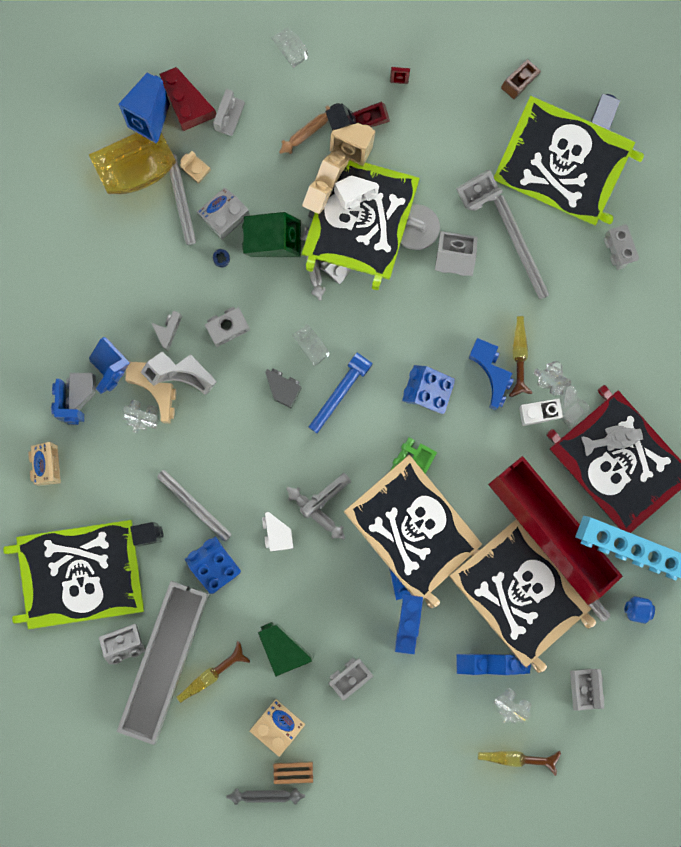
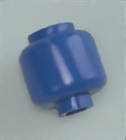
M634 596L630 601L626 602L624 612L627 613L630 621L646 624L649 620L653 619L655 606L650 599Z

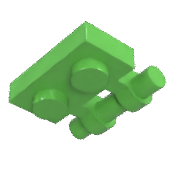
M408 437L406 443L402 444V450L398 457L393 460L391 470L410 453L414 455L413 460L426 474L437 452L421 443L417 450L414 449L412 446L415 440Z

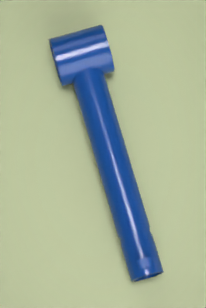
M358 352L353 356L348 364L350 370L308 426L311 430L318 434L359 375L364 377L373 364L371 361Z

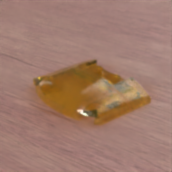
M162 132L157 143L139 133H135L89 154L107 194H127L142 190L163 178L176 163Z

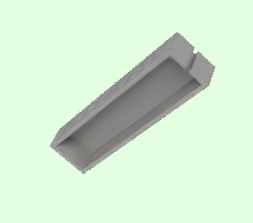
M170 581L117 729L119 733L153 745L157 743L209 597V593L194 588L188 591L189 586Z

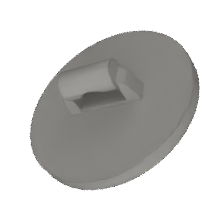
M415 204L411 206L401 245L408 249L421 250L431 246L436 241L440 231V223L437 215L430 208Z

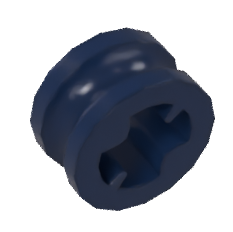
M218 249L214 252L213 261L215 265L223 268L229 264L230 256L226 250ZM220 254H224L226 258L225 262L222 260L223 263H219L218 258H216Z

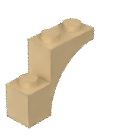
M333 150L322 161L315 181L308 188L302 204L303 207L318 214L322 212L335 183L350 160L345 153Z
M130 362L126 368L125 381L142 386L151 392L159 405L161 422L171 424V419H174L175 415L172 400L176 399V389L173 388L171 383H158L153 386L141 373L146 363Z

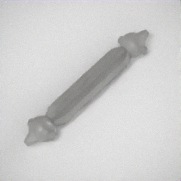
M304 227V233L300 237L305 242L309 232L307 227ZM316 259L313 271H309L311 284L314 286L311 294L321 301L326 289L321 286L322 278L319 263Z
M299 487L297 489L286 488L289 493L288 500H296L301 508L310 501L307 497L300 495L299 491L301 489ZM320 509L310 515L325 530L332 532V539H345L343 534L344 527H336L334 521Z

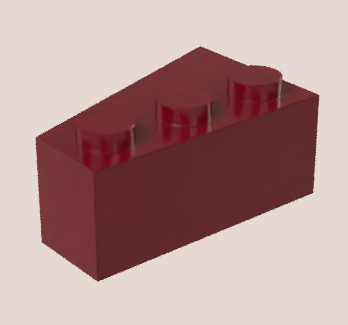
M177 67L159 74L183 131L216 117V110Z

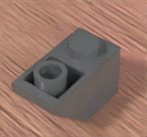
M274 368L272 371L267 369L265 373L274 400L292 408L302 389L299 385L300 382L291 377L289 379L282 377L283 373Z

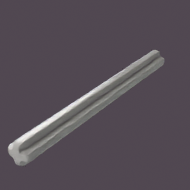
M499 195L494 200L496 207L539 299H543L549 295L547 288L504 196Z

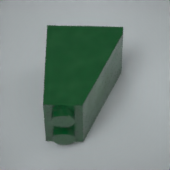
M286 212L243 217V254L250 257H301L300 219Z
M273 622L261 626V631L258 632L275 677L313 661L312 656L279 624L273 625Z

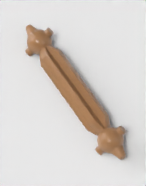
M326 112L319 114L291 136L289 142L283 140L279 153H293V146L301 144L327 123Z

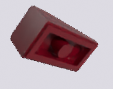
M391 67V83H409L410 68Z
M382 101L353 112L356 122L362 125L374 127L390 122L386 106Z

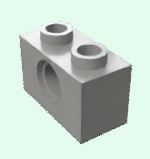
M231 307L224 312V315L220 317L213 316L207 320L208 323L205 326L216 347L250 331L239 307L236 309ZM226 321L232 323L229 330L222 329V324Z

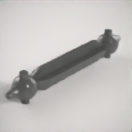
M294 788L291 793L286 790L245 791L241 793L239 789H235L232 794L227 795V799L232 800L234 805H238V802L241 800L246 803L287 802L291 800L296 805L300 799L305 798V794L297 791V788Z

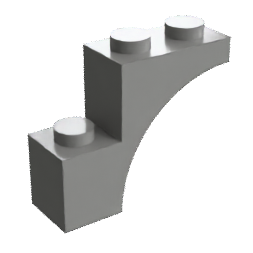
M162 351L150 359L141 371L153 386L164 381H181L194 386L204 395L209 393L217 382L191 354L175 365Z

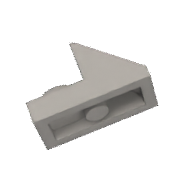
M173 311L172 315H168L165 322L166 328L152 323L162 347L168 352L182 319V315L176 311Z

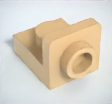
M193 151L185 154L180 161L181 169L198 184L211 171L210 167L201 161Z

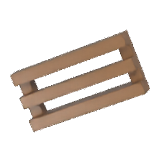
M313 762L273 764L274 784L313 783ZM309 767V770L278 772V768ZM309 775V778L278 779V776Z

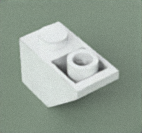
M349 176L334 185V193L344 210L348 208L353 209L360 202L374 199L379 189L377 183L355 176Z
M560 399L524 404L519 407L522 426L563 418Z
M266 512V517H262L263 529H267L268 536H265L266 548H270L271 552L294 549L291 529L271 513Z

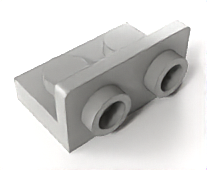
M225 90L213 122L215 131L229 136H233L245 105L243 100L234 97V93L231 90Z
M136 624L99 637L103 656L109 664H118L124 659L137 657L146 651Z

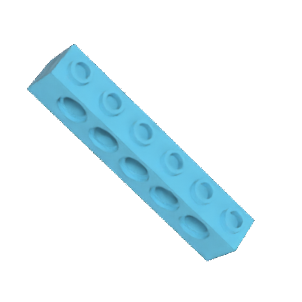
M583 516L575 538L581 540L580 544L591 548L592 545L598 546V551L609 554L610 551L616 553V558L624 561L629 558L633 560L632 564L642 568L644 565L649 566V571L660 574L661 571L665 572V577L675 581L677 578H681L680 552L594 518ZM601 531L602 537L598 541L597 534ZM618 538L619 544L615 547L614 541ZM635 545L636 550H635V552L632 554V553H631V548ZM652 552V558L649 560L648 555ZM667 559H669V564H668V566L666 567V566H665V561H666Z

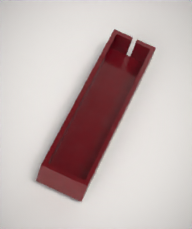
M523 456L488 484L587 605L600 599L623 577L603 552L598 551V546L592 545V548L580 544V539L575 538L580 524Z

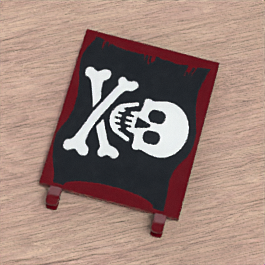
M603 385L598 389V393L606 400L564 437L560 438L554 429L548 431L546 436L554 443L549 450L619 529L631 533L681 490V460L619 390L612 394L608 387ZM612 426L640 428L642 431L643 440H639L624 450L622 448H615L608 451L607 446L594 448L593 452L588 456L585 454V447L581 440L582 437L590 438L592 441L603 439L607 436L605 429Z

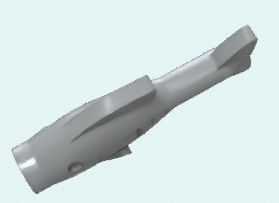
M612 426L605 429L607 436L603 439L592 441L587 437L581 438L585 447V454L588 456L593 452L594 448L607 446L608 451L615 448H622L624 450L639 440H643V435L640 428Z

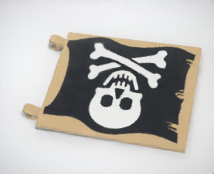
M410 455L343 511L410 594L423 597L429 608L437 607L440 604L438 598L431 592L470 555H475L479 551L478 548L482 545Z
M517 519L449 576L526 668L532 664L537 673H541L547 668L546 664L538 657L576 622L581 619L584 626L588 629L596 624L595 619L588 614L592 608L586 604Z

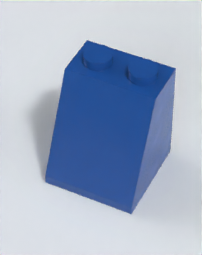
M147 72L119 103L127 127L154 143L159 141L170 105L167 97L168 94L160 77L153 76Z

